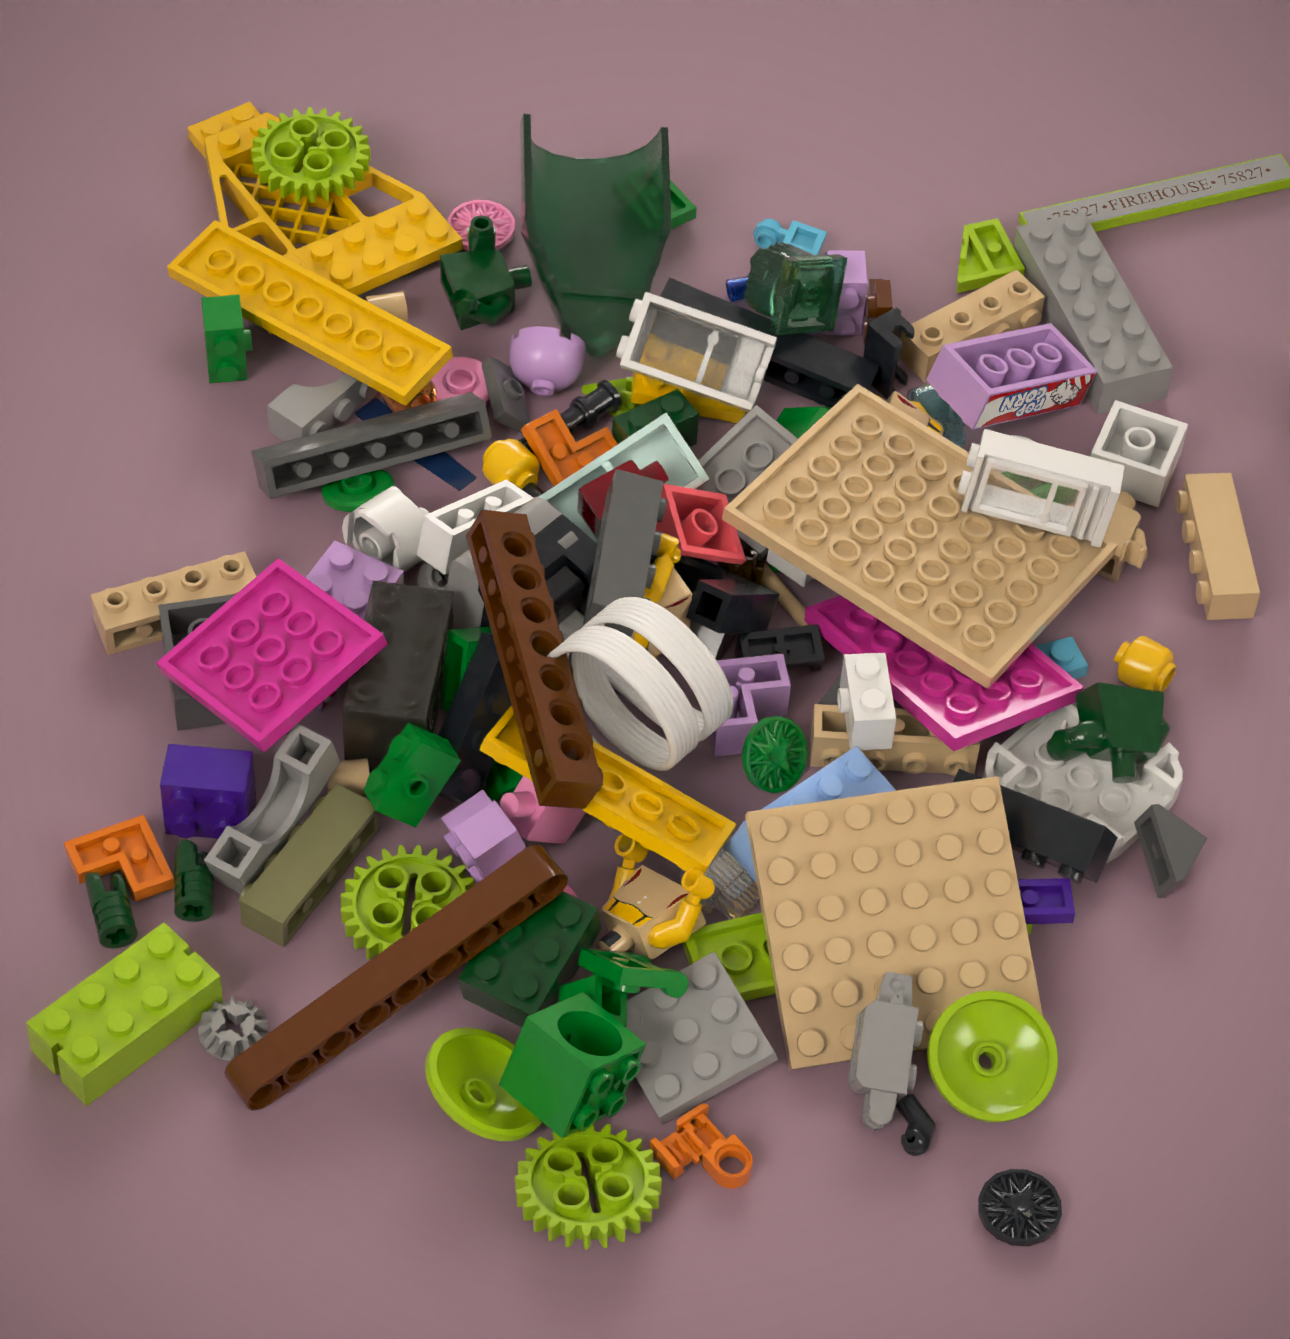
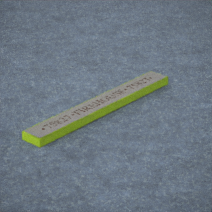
M1277 154L1019 212L1018 223L1022 226L1084 212L1095 232L1290 188V167L1282 154Z

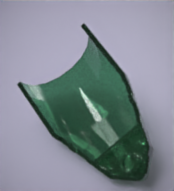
M523 113L520 120L521 234L560 333L569 340H571V333L579 336L585 342L586 352L594 358H601L619 346L623 335L630 337L635 323L629 321L633 304L636 299L643 300L645 292L650 293L651 285L671 230L668 127H661L657 135L647 145L628 154L608 158H573L554 154L537 146L531 139V114Z

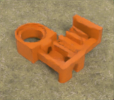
M700 1104L676 1121V1131L660 1142L656 1137L650 1140L649 1150L653 1151V1157L673 1180L684 1174L682 1168L689 1163L699 1164L701 1156L702 1167L722 1187L729 1189L739 1188L750 1179L753 1162L750 1151L735 1134L726 1139L707 1118L708 1104ZM727 1157H734L744 1164V1169L739 1173L730 1174L723 1171L719 1163Z

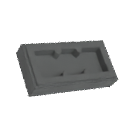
M490 356L482 363V370L494 419L523 434L520 429L530 423L524 399V389L520 381L514 376L510 366Z

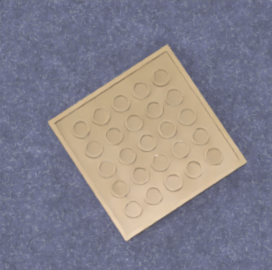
M998 776L750 811L745 814L789 1071L851 1061L857 1014L876 1000L882 977L886 972L912 976V1007L919 1008L917 1021L923 1022L921 1042L918 1048L913 1047V1052L928 1049L929 1037L939 1016L956 1000L979 991L1006 992L1025 1000L1043 1016Z

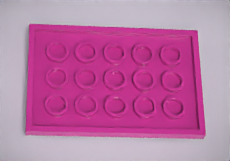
M841 595L806 607L804 621L809 625L818 624L820 635L843 655L885 653L893 699L952 751H957L1076 702V694L1084 690L1082 684L1032 643L987 689Z

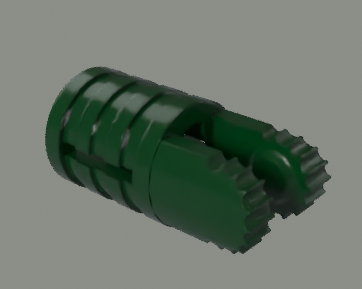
M181 839V842H178L174 856V913L183 921L199 922L208 919L213 914V875L204 861L208 853L203 851L197 853L198 846L191 840Z
M88 873L85 875V884L100 944L111 949L131 944L136 939L138 932L132 915L123 874H113L110 880V891L105 892L100 874Z

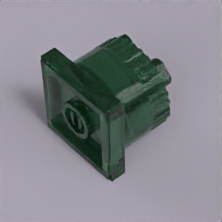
M783 242L770 245L767 249L760 248L750 259L751 268L748 273V280L746 281L747 287L744 299L755 312L772 319L770 331L778 335L834 331L848 258L840 254L814 255Z

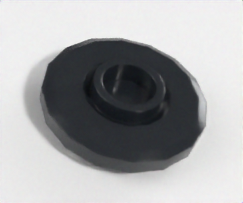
M1009 1169L996 1173L985 1182L978 1197V1215L985 1229L996 1239L1012 1246H1032L1044 1242L1056 1231L1062 1216L1061 1199L1055 1187L1042 1175L1024 1169Z

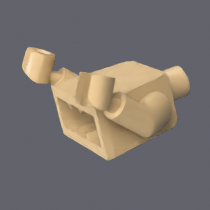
M1120 491L1105 537L1118 544L1114 556L1097 573L1114 583L1119 579L1126 562L1130 565H1136V568L1141 569L1143 562L1147 558L1145 533L1138 528L1141 516L1137 511L1133 510L1136 505L1134 498L1124 491ZM1075 501L1070 502V503H1067V504L1074 506Z

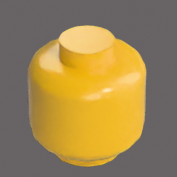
M516 439L498 440L487 448L483 455L482 471L485 478L493 485L508 480L522 490L529 483L537 484L540 470L539 459L520 441Z
M1140 636L1132 643L1125 641L1118 649L1114 658V662L1119 664L1117 668L1118 679L1132 688L1163 692L1172 681L1177 670V665L1173 663V653L1147 636Z

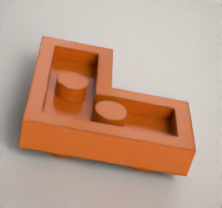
M557 409L524 425L520 429L535 456L539 459V463L553 487L617 445L608 427L575 442Z
M144 814L64 842L65 853L80 884L85 882V875L88 873H99L101 877L120 870L135 902L174 888L175 883L172 872Z

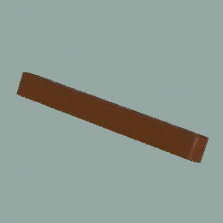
M541 845L529 846L236 1056L225 1069L226 1079L248 1109L257 1111L265 1108L555 899L567 886L568 876Z

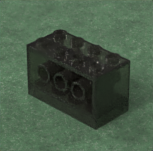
M373 580L364 620L383 633L387 645L349 679L342 708L344 760L367 758L369 773H371L374 769L378 768L388 753L392 740L402 732L408 722L433 734L437 733L442 711L441 697L447 635L449 629H454V591Z

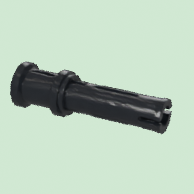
M602 380L597 384V389L584 397L577 396L570 403V408L561 413L560 416L570 433L573 434L582 428H593L597 425V420L610 411L617 412L622 409L623 403L616 388L609 381ZM525 437L518 440L534 454Z

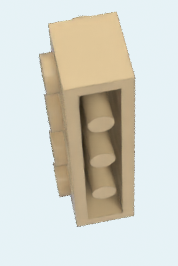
M1015 270L912 323L911 325L915 330L913 339L908 338L904 332H901L900 340L903 346L899 350V358L925 383L943 345L1034 327L1041 321L1045 296L1018 270Z
M1185 474L1182 490L1176 491L1175 506L1177 513L1183 514L1182 537L1184 543H1189L1191 549L1189 553L1190 572L1197 575V603L1203 604L1207 620L1254 618L1260 597V589L1232 474Z
M245 551L233 555H225L215 560L194 566H186L176 571L147 577L137 582L115 588H107L101 592L91 594L93 619L107 654H115L162 640L158 605L237 594L256 578V575Z
M814 704L810 732V767H825L850 750L844 713H839L838 705ZM895 708L896 724L892 749L861 750L878 771H903L911 774L941 773L956 776L958 769L975 774L980 741L957 751H952L906 709Z

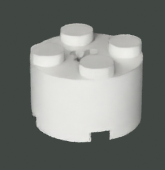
M392 486L345 516L342 525L343 537L346 545L353 543L357 551L406 572L423 560L417 556L423 519L429 512L425 508H418L399 488Z

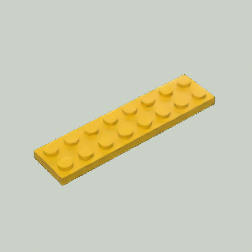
M214 220L167 266L169 277L205 297L239 294L242 317L404 406L453 357L450 345L217 220Z

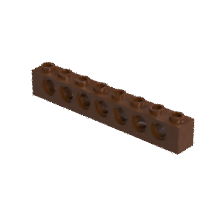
M482 509L467 532L466 539L539 806L585 809L601 789L603 773L601 768L598 767L593 749V738L591 733L588 732L583 714V703L578 697L574 683L572 665L568 662L566 653L559 657H547L552 650L564 642L562 631L559 630L554 613V601L550 597L546 585L545 570L540 563L535 546V535L531 532L527 514Z

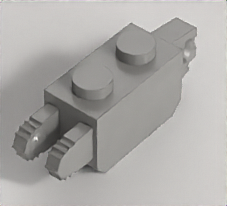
M886 972L883 975L876 1000L857 1014L848 1085L854 1093L864 1095L863 1115H861L863 1119L861 1122L864 1123L863 1126L871 1129V1131L883 1129V1126L888 1125L892 1121L894 1116L892 1112L895 1111L896 1101L907 1095V1090H913L917 1075V1065L911 1064L913 1047L918 1048L921 1042L923 1022L917 1021L919 1008L912 1007V976L895 972Z

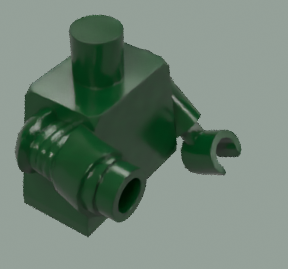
M483 215L474 217L470 222V227L467 228L470 252L440 255V282L460 330H465L482 323L489 326L495 325L505 315L515 310V290L532 286L531 273L527 265L508 269L502 253L495 250L496 228L493 226L492 220Z
M1097 682L1076 694L1075 700L1080 723L1077 726L1054 731L1052 738L1047 742V752L1056 761H1069L1086 753L1090 759L1111 762L1112 781L1114 783L1135 782L1137 780L1136 764L1156 756L1170 732V725L1163 717L1164 692Z

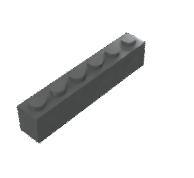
M468 392L252 450L251 453L259 488L272 499L492 439L485 402L474 393Z

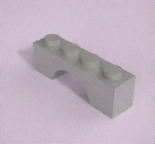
M346 373L338 380L323 386L309 387L292 384L267 405L269 432L286 442L333 429L340 422L346 421L353 411L365 400L373 398L377 390Z
M298 723L294 726L274 756L270 781L255 809L238 825L227 826L204 859L215 881L241 894L248 883H254L263 873L264 866L269 857L283 849L293 828L302 821L340 764V759L331 740Z

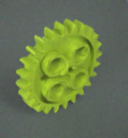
M308 107L306 114H300L297 109H293L292 117L279 113V122L267 120L268 129L259 128L258 137L253 138L251 158L254 174H259L260 184L268 183L270 192L280 188L281 198L287 197L290 193L295 194V202H299L303 196H308L309 201L314 203L318 195H321L325 201H329V193L332 192L342 197L343 187L354 190L355 180L364 181V172L369 171L371 152L368 135H363L361 125L353 127V118L350 117L341 121V112L339 111L332 116H327V108H323L319 114H314L312 107Z
M399 845L398 854L392 856L386 849H382L381 861L378 862L371 856L366 857L367 869L355 866L354 879L345 880V893H341V923H345L346 937H353L355 950L366 946V959L370 960L403 937L405 914L409 899L408 891L412 878H417L415 886V900L412 905L410 931L473 887L474 878H466V867L464 865L453 868L452 855L445 857L441 861L438 860V849L436 848L431 850L427 856L422 855L420 845H416L413 854H407L404 846ZM386 921H388V922H392V923L382 924L381 922H386Z
M606 1124L601 1132L595 1131L594 1125H592L585 1131H576L564 1138L559 1137L552 1131L551 1142L545 1138L538 1137L537 1150L526 1148V1161L518 1162V1175H515L517 1207L523 1208L524 1221L533 1220V1229L536 1233L548 1228V1241L550 1242L557 1239L560 1235L565 1236V1247L568 1248L574 1243L575 1239L582 1240L585 1250L589 1249L591 1241L598 1239L603 1248H607L608 1237L614 1236L623 1243L625 1242L626 1229L639 1234L641 1232V1221L651 1222L652 1209L659 1208L662 1178L660 1177L659 1163L653 1162V1151L651 1149L642 1151L641 1138L628 1143V1130L626 1129L619 1132L616 1136L612 1135L611 1124ZM579 1157H583L585 1160L591 1192L595 1194V1207L598 1213L592 1211L589 1201L588 1184L586 1178L582 1176V1164Z

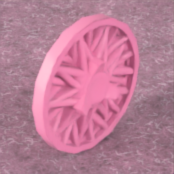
M473 200L462 203L453 209L448 217V223L463 239V249L469 251L467 228L470 227L471 220L476 216L483 215L492 220L493 226L496 228L495 250H500L509 244L515 235V219L510 210L490 200Z
M463 356L451 358L425 385L428 398L435 402L472 392L482 399L487 406L490 403V398L482 370L483 362Z

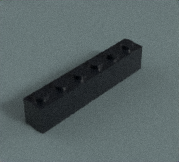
M670 277L660 295L662 298L777 337V342L763 380L826 407L836 405L857 384L869 391L880 365ZM661 311L657 312L650 334L702 355H705L709 344L708 336L713 333V329ZM719 332V342L717 345H714L710 358L729 366L739 338Z

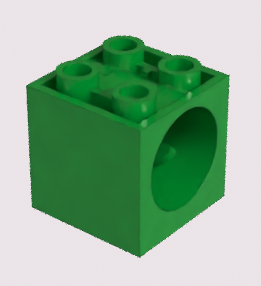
M581 992L526 1018L499 1086L559 1137L564 1138L578 1130H587L593 1123L607 1116H615L623 1108L627 1099L625 1092L630 1081L636 1077L641 1069V1062L639 1061L647 1044L584 992Z

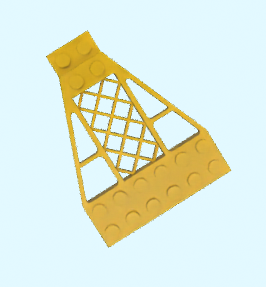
M250 101L187 127L189 140L206 159L219 222L228 226L222 189L249 221L232 228L233 230L250 239L260 235L274 252L356 296L440 260V255L455 253L463 249V239L424 194L369 166V171L364 172V181L355 180L354 190L343 187L342 197L334 192L329 193V201H325L321 195H318L314 203L309 201L308 196H303L299 202H295V194L290 193L287 197L281 198L280 188L270 192L268 186L260 184L259 174H254L251 148H253V138L258 137V129H268L267 120L279 122V118L268 112L260 114ZM241 176L258 179L256 184L239 181ZM373 186L403 203L372 217H367L362 214L349 196ZM263 198L274 200L276 203L275 206L259 204L258 200ZM284 202L301 205L300 210L282 207ZM309 206L327 209L325 215L307 212ZM334 211L338 214L339 217L333 216ZM277 220L295 223L293 228L276 225ZM303 224L320 227L318 233L301 230ZM328 229L339 230L331 235L326 234ZM296 242L307 244L301 248H295Z

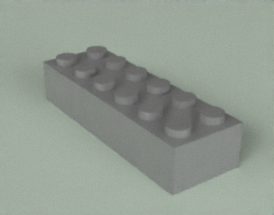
M1085 213L1072 214L1016 227L1013 247L1025 267L1024 277L1045 296L1042 310L1047 324L1052 323L1098 371L1086 393L1096 413L1109 412L1115 400L1135 406L1165 399L1173 366Z

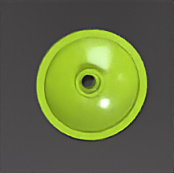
M979 991L963 996L947 1007L939 1016L929 1037L927 1049L928 1066L936 1088L954 1109L972 1119L989 1123H1001L1018 1119L1039 1106L1054 1084L1058 1069V1051L1054 1035L1043 1016L1032 1005L1015 995L1001 991ZM980 1055H986L990 1058V1069H985L980 1065Z
M456 1028L445 1032L437 1038L429 1049L425 1061V1073L429 1088L441 1109L465 1130L477 1136L496 1141L523 1139L531 1135L542 1121L499 1086L515 1045L494 1033L477 1028Z

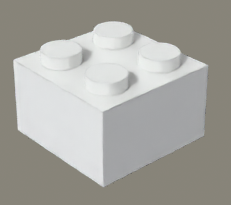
M1115 400L1090 457L1124 465L1121 491L1129 493L1134 500L1159 507L1181 456L1188 424Z

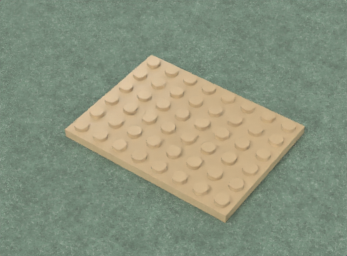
M859 384L849 391L724 508L722 520L987 689L992 686L1114 556L1118 544L1105 536L1099 548L1092 546L1089 540L1076 539L1074 536L1068 537L973 512L971 509H968L967 513L962 512L964 495L957 492L963 470L971 472L972 469L966 466L969 452ZM991 468L987 483L1039 496L995 468Z

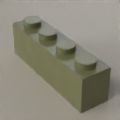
M338 783L335 784L327 795H321L315 802L311 815L303 824H297L293 828L283 849L269 857L264 866L263 873L254 883H248L241 892L239 905L242 925L285 947L380 830L379 812L375 811L371 802Z

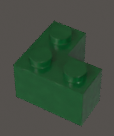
M676 389L613 417L612 435L617 444H619L664 413H667L687 445L692 447L697 444L699 413L681 391Z

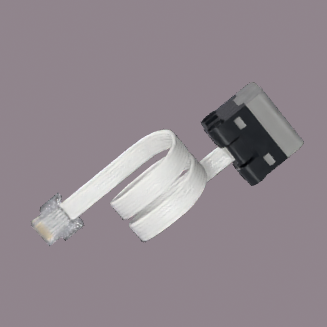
M534 497L515 513L527 514L531 532L535 535V546L539 560L545 570L548 592L554 601V613L558 627L564 637V642L552 650L547 657H559L566 653L567 658H569L570 652H572L571 665L578 697L582 700L585 712L597 729L614 746L637 763L656 771L670 770L694 750L698 742L707 739L708 736L731 717L734 704L727 678L703 642L675 615L652 601L639 597L617 599L583 625L597 543L548 501L541 497ZM469 549L451 563L449 569L443 615L451 629L490 627ZM606 623H614L628 627L645 637L658 648L687 681L699 702L702 712L691 706L675 679L644 647L624 633L604 625ZM612 686L653 722L663 729L667 740L639 721L621 702ZM592 736L593 741L596 742V743H598L599 745H601V744ZM733 832L705 873V876L714 882V893L709 898L701 899L699 902L702 904V910L708 915L718 908L729 919L744 917L760 904L757 883L725 848L735 834ZM682 870L678 884L682 885V877L686 872L684 870Z

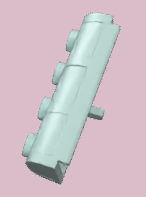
M664 413L539 497L548 501L598 544L597 539L577 511L578 489L628 460H633L640 470L657 460L669 479L664 484L696 489L710 478L668 414Z

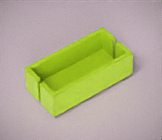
M163 922L28 1020L26 1026L31 1051L55 1075L60 1073L61 1081L88 1106L201 1021L202 1012H208L212 1009L214 1001L220 1004L223 1003L221 976L196 952L190 955L189 945Z

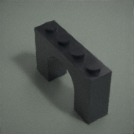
M651 555L650 564H653L658 556ZM681 555L680 560L677 563H673L675 570L692 593V601L686 616L687 619L717 633L767 630L779 593L701 558Z

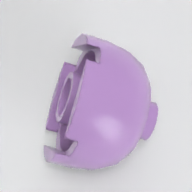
M541 326L520 329L517 338L513 334L509 349V361L514 376L524 386L530 388L531 392L540 396H550L554 392L571 386L582 372L586 355L585 342L579 336L571 333V340L565 337H560V329Z

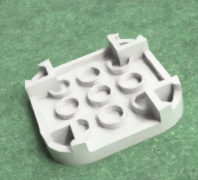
M1076 702L1026 722L1002 745L995 742L987 754L983 778L998 776L1002 786L1109 828L1118 838L1106 864L1119 857L1139 838L1134 822L1151 805L1160 804L1167 810L1171 809L1178 798L1183 781V771L1178 761L1179 752L1169 742L1160 749L1156 756L1136 764L1137 780L1132 783H1114L1112 781L1111 762L1090 759L1086 753L1069 761H1056L1052 759L1047 752L1046 745L1048 740L1052 738L1054 731L1077 726L1080 723Z

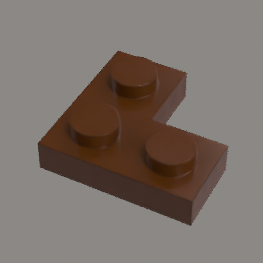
M869 279L868 294H866L864 316L867 317V321L863 322V344H865L867 323L893 308L890 280Z

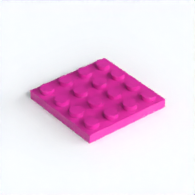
M278 558L157 661L156 664L163 675L257 748L265 752L387 645L383 633Z

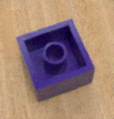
M168 744L160 781L165 834L176 835L181 838L203 837L219 839L227 826H235L244 821L256 806L253 751Z

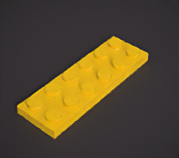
M511 705L486 735L479 750L492 757L496 762L506 765L527 777L533 783ZM593 741V749L598 767L601 768L603 773V785L588 806L582 810L601 820L606 826L616 829L639 842L644 848L670 860L682 870L687 871L689 868L694 867L705 874L730 838L737 824Z

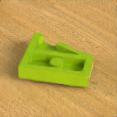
M998 218L964 225L956 282L957 293L982 288L1015 270H1018L1024 276L1025 267Z

